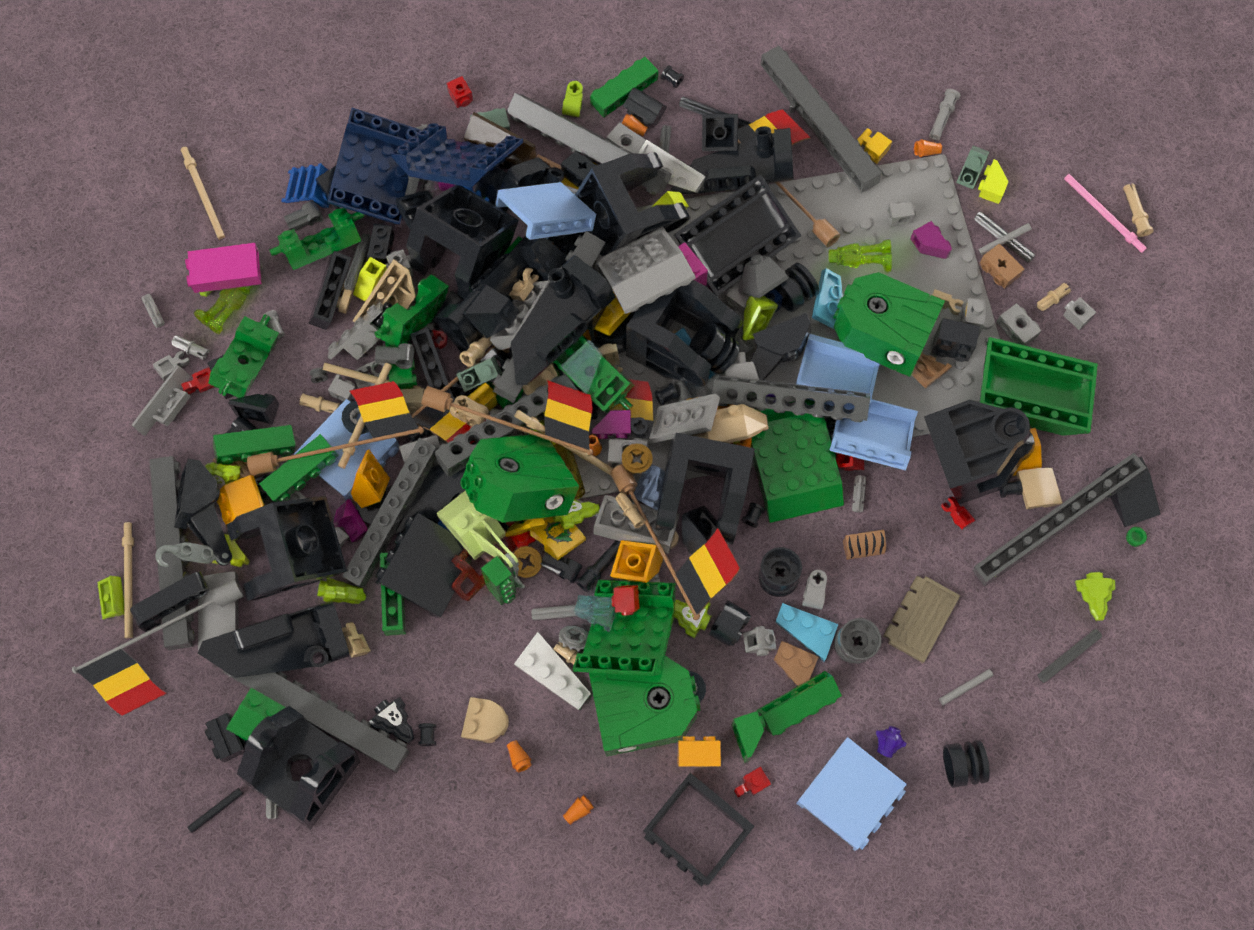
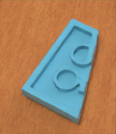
M827 268L821 272L819 294L816 295L812 318L834 329L833 326L836 319H833L841 297H843L841 276Z
M782 603L775 623L825 662L838 624Z

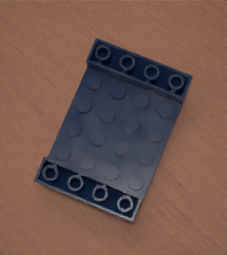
M351 108L327 203L400 225L402 215L398 209L396 198L405 196L409 179L407 173L391 157V153L422 130Z
M431 123L393 151L391 157L409 177L472 188L509 158L523 143V139L507 136L500 143L496 144L495 147H489L485 144H471L467 141L459 142L447 138L446 126Z

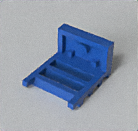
M321 163L318 166H301L299 169L292 167V170L288 171L290 179L286 196L282 198L281 202L291 203L313 200L322 208H329L330 204L327 203V196L315 181L317 177L328 171V169Z

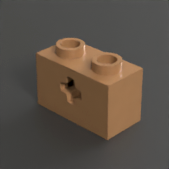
M1000 243L983 255L980 261L983 271L989 272L994 277L995 283L1004 289L1017 280L1025 270Z

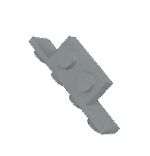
M381 302L377 305L373 304L363 318L359 317L350 330L347 329L343 332L339 341H334L328 347V358L330 360L343 348L358 360L379 340L375 336V332L379 328L372 321L383 311V304Z
M176 366L132 423V426L144 436H146L156 421L169 426L191 397L187 392L181 390V384L187 382L190 375L180 366Z

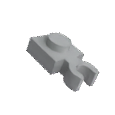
M179 351L174 358L168 355L153 363V367L165 381L176 366L185 367L190 361L189 358L181 360L180 358L184 356V352Z

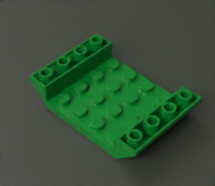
M598 580L594 593L597 606L583 654L577 653L573 672L643 676L660 675L675 615L676 584ZM638 585L639 609L633 612V615H622L621 612H615V607L612 606V595H614L615 587Z

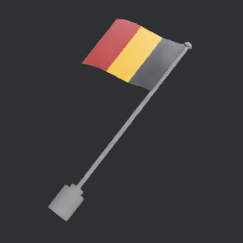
M629 379L635 385L625 397L633 405L630 408L631 422L637 417L644 418L648 424V432L642 437H638L631 430V436H627L625 440L641 438L644 441H648V443L660 446L662 441L654 443L649 439L654 424L653 400L649 383ZM618 404L612 410L626 409L621 404ZM492 408L490 416L493 414L496 415L500 413L502 410ZM639 423L637 426L635 425L638 432L645 428L642 423Z
M234 579L214 589L211 600L78 667L73 666L72 672L75 674L79 673L90 682L107 704L122 716L166 694L123 648L212 603L220 604L221 607H224L244 597V592L239 582Z

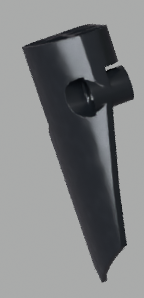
M762 126L755 130V138L738 144V151H718L694 159L690 167L706 176L704 183L697 193L737 190L760 174L766 183L794 180L791 129H774V133H771V128ZM676 186L671 188L673 192H680L682 195L695 194V192Z
M576 255L572 256L562 266V269L554 268L548 273L549 285L511 341L516 385H529L586 332L588 324L616 299L608 281Z
M439 464L432 467L394 535L400 532L403 533L406 528L404 524L407 518L416 513L421 514L434 523H438L437 513L465 491L461 487V478L466 467L450 477L447 476ZM393 485L386 488L380 502L364 508L357 504L356 510L364 522L372 524Z

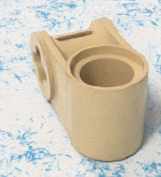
M464 395L458 396L453 402L486 415L489 413L487 407L478 404ZM454 407L450 408V413L453 417L458 418L471 427L476 424L480 425L486 419Z

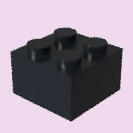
M942 318L935 333L931 353L939 357L954 358L959 362L969 361L977 345L980 326Z

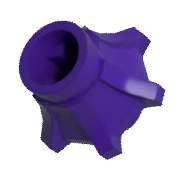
M889 726L885 730H877V752L892 758L898 749L905 747L907 742L902 739L901 730L894 726Z

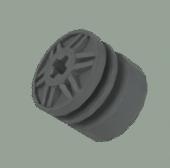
M864 618L848 621L837 631L834 638V647L837 654L842 660L851 664L867 661L878 652L881 646V634L878 627L873 622ZM857 638V639L859 640V641H858V644H859V645H857V646L855 647V646L853 645V643H854L853 640H855V639Z

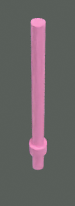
M1070 174L1064 178L1125 237L1129 244L1134 245L1141 253L1147 249L1137 239L1138 236L1134 232H1130Z

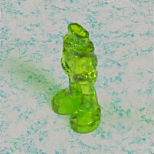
M885 239L882 243L875 245L859 246V243H853L842 247L838 246L837 249H829V263H837V266L843 265L851 268H858L862 264L876 263L881 264L885 272H891V240ZM866 253H882L878 255H862Z
M254 285L223 289L219 293V299L209 310L196 309L193 314L202 324L219 335L223 332V324L235 309L239 310L242 307L247 295L250 294V289ZM225 305H227L223 312L216 319H214V317L219 313V311Z

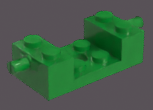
M346 208L336 209L328 214L333 227L325 228L315 235L306 236L303 240H299L294 229L284 231L281 235L277 236L279 246L269 249L272 257L283 252L292 269L296 270L326 257L334 251L337 252L361 242L354 221L364 218V215L359 212L350 214Z
M433 275L422 279L418 284L419 290L415 298V306H411L409 310L398 303L394 304L391 308L388 307L383 313V324L375 332V336L392 347H398L400 344L409 342L412 339L411 333L424 329L432 322L446 300L449 286Z
M266 314L263 315L260 322L244 316L236 329L235 337L222 358L218 359L213 367L208 384L219 388V394L225 396L226 393L240 398L245 397L276 345L279 332L266 326L271 319ZM245 359L248 364L242 365L238 360Z
M582 335L553 362L584 393L591 395L592 401L604 412L609 413L618 404H621L626 410H630L633 407L625 397L635 385L608 362L585 336ZM590 366H593L596 371L592 377H588L586 374V370Z

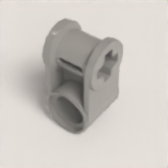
M814 570L808 577L802 606L822 610L827 583V575L824 571ZM816 576L818 577V580H820L819 584H816V580L814 579Z

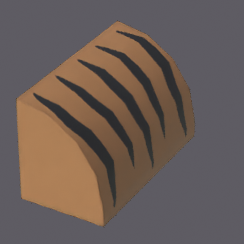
M884 530L846 535L843 540L846 559L885 554L886 539Z

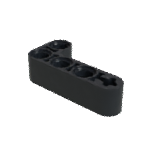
M195 572L132 606L130 611L138 627L144 632H148L155 626L161 625L160 619L204 596L210 591V588L202 573Z

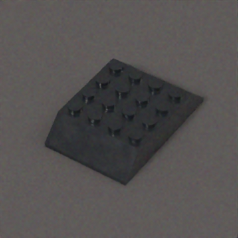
M761 174L673 234L680 245L685 242L707 268L706 283L716 296L741 280L745 264L750 262L752 257L762 255L772 258L802 236Z

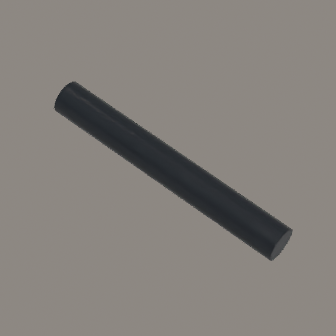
M238 787L187 826L188 830L193 833L243 795L240 788Z

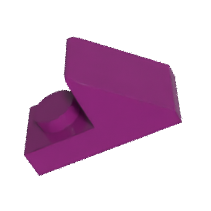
M347 499L336 510L333 523L335 528L343 527L351 542H357L367 533L368 529L352 501Z

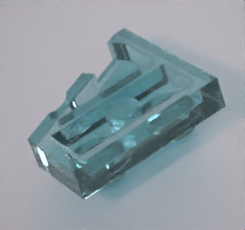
M588 340L561 367L585 393H588L603 354Z
M578 595L574 609L575 615L582 619H587L594 625L597 623L603 626L605 631L610 632L615 616L612 597Z

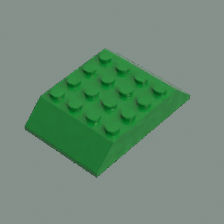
M989 337L979 402L1003 409L1016 408L1021 410L1029 419L1030 428L1062 436L1089 434L1091 432L1098 364Z
M806 399L805 403L813 405L815 401ZM774 409L757 410L767 416L768 429L751 437V448H755L753 463L769 523L844 506L842 481L834 452L830 451L831 440L825 418L814 417L812 414L807 413L795 415L791 411L777 413L774 412Z

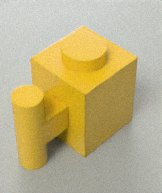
M867 128L857 140L860 146L862 144L865 145L864 152L870 155L872 162L878 164L890 150L892 141L880 132H877L872 138L869 137L872 131Z
M486 382L468 396L469 399L487 407L489 411L498 404L497 394L493 392L494 390Z

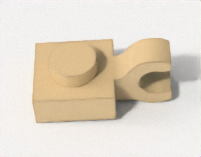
M526 268L523 272V281L519 280L514 284L509 294L513 300L524 301L534 288L533 283L538 280L539 276L533 274L530 277V273L533 271L532 268Z
M934 289L932 295L945 301L942 308L947 309L948 307L952 314L959 315L960 310L956 309L955 306L962 307L963 301L953 299L952 295Z
M353 622L346 623V627L342 628L344 637H346L345 640L351 658L368 654L370 649L363 634L357 633Z

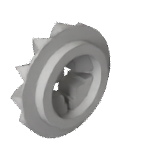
M566 626L560 630L559 642L563 643V647H570V650L576 649L579 651L585 648L588 632L577 626Z

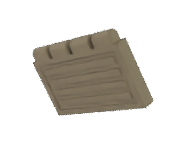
M916 576L910 586V589L915 591L916 594L911 591L907 592L901 603L907 610L901 607L898 608L892 619V622L898 626L889 624L883 636L890 640L888 644L924 663L960 595L926 576L924 579Z

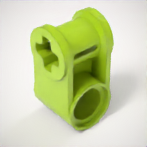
M572 81L568 84L563 101L562 115L580 117L583 98V86L580 82Z

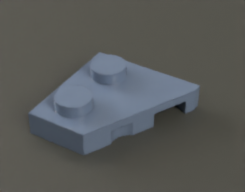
M651 464L649 469L642 473L637 482L636 490L633 492L639 502L655 510H658L665 476L663 469Z

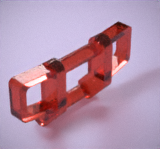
M504 536L503 538L508 542L507 548L513 552L516 548L515 542L510 536ZM464 548L458 556L451 560L455 566L462 570V573L452 584V588L462 600L470 601L485 586L483 574L479 576L464 561L470 555ZM466 577L475 585L467 594L460 588Z

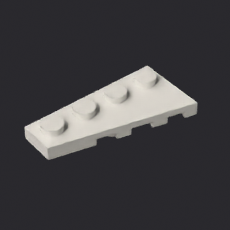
M645 141L639 154L651 152L658 154L664 166L662 169L672 173L668 184L695 193L699 191L706 176L650 141Z
M538 632L514 663L515 666L578 710L581 709L591 695L588 689Z

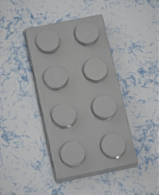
M716 394L659 406L649 439L656 443L673 439L676 432L694 435L711 431L720 397Z

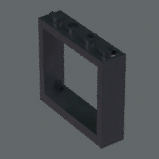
M689 773L643 830V833L645 834L644 839L651 845L656 843L661 847L660 852L666 858H674L677 861L676 866L684 873L688 870L694 875L692 879L702 887L703 884L705 886L710 884L755 826L693 774ZM688 786H691L743 830L707 877L652 831Z

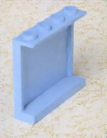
M561 182L498 190L496 207L508 206L528 225L526 237L529 240L593 231L596 214Z
M809 334L796 384L870 393V409L880 364L865 358L864 354L845 347L842 342ZM826 401L824 403L831 406L835 405L833 401ZM846 403L843 407L851 410L854 408V405Z
M346 399L294 455L319 434L332 447L348 444L352 433L344 427L341 418L343 409L350 401ZM357 414V418L354 419H357L358 421L361 414ZM368 432L360 435L358 441L372 439L373 437ZM395 438L355 446L356 450L353 456H350L345 469L338 467V463L344 453L342 452L343 449L335 450L339 456L332 465L326 466L321 470L319 477L339 492L345 500L353 499L351 495L352 487L366 450L370 449L383 468L386 464L385 461L398 452L399 443Z
M871 399L872 403L867 421L854 422L849 418L836 420L830 451L906 470L911 457L910 447L914 422L918 411Z
M847 737L796 804L802 809L808 810L856 851L858 848L863 849L869 842L867 836L871 831L875 833L882 824L879 820L883 815L887 817L894 808L892 803L895 799L899 801L906 792L904 787L907 784Z

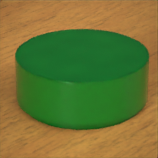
M1132 527L1126 533V540L1130 545L1139 547L1146 542L1147 534L1140 527Z

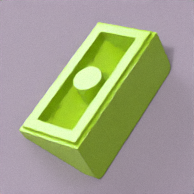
M109 576L98 581L102 619L124 615L121 577Z

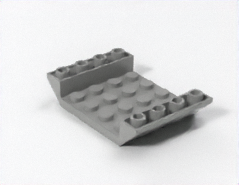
M663 227L596 260L601 275L610 284L626 314L635 312L646 303H653L658 297L668 295L674 289L686 286L696 279L682 251Z

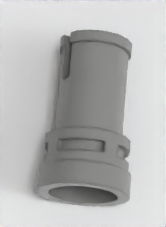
M276 310L264 313L271 318L267 324L269 328L279 332L278 338L283 337L285 333L279 323Z

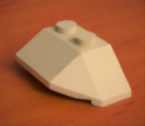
M393 259L353 319V322L359 317L363 318L367 314V310L373 304L377 305L379 302L383 305L385 302L392 305L398 303L408 310L416 298L410 270Z
M744 404L731 405L728 408L716 410L711 431L691 436L725 443L748 439L768 429L767 416Z

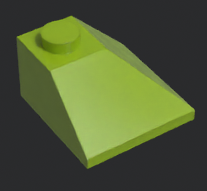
M764 295L760 298L750 296L746 302L747 306L744 310L743 322L744 340L754 339V333L767 329L778 304Z

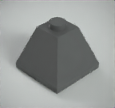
M756 255L751 258L750 262L745 264L738 291L740 294L760 298L787 280L788 277L770 257Z

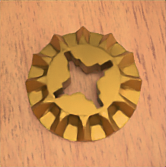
M631 444L622 453V464L632 474H641L648 470L653 461L650 449L642 444ZM642 455L640 459L642 464L639 462H635L632 464L634 460L633 456L638 457Z
M524 546L518 548L513 553L517 559H525L530 554L529 562L534 565V567L527 565L522 570L523 563L518 559V576L529 578L539 572L542 559L536 549Z

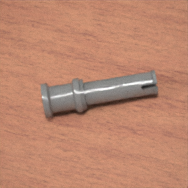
M947 89L945 91V98L939 105L940 112L929 134L931 139L940 140L949 115L955 111L956 101L960 99L961 95L958 91L954 89Z

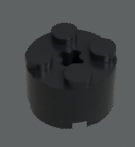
M727 600L723 605L725 606L723 611L719 612L708 635L727 646H734L742 635L740 629L747 625L751 615L748 614L747 610Z

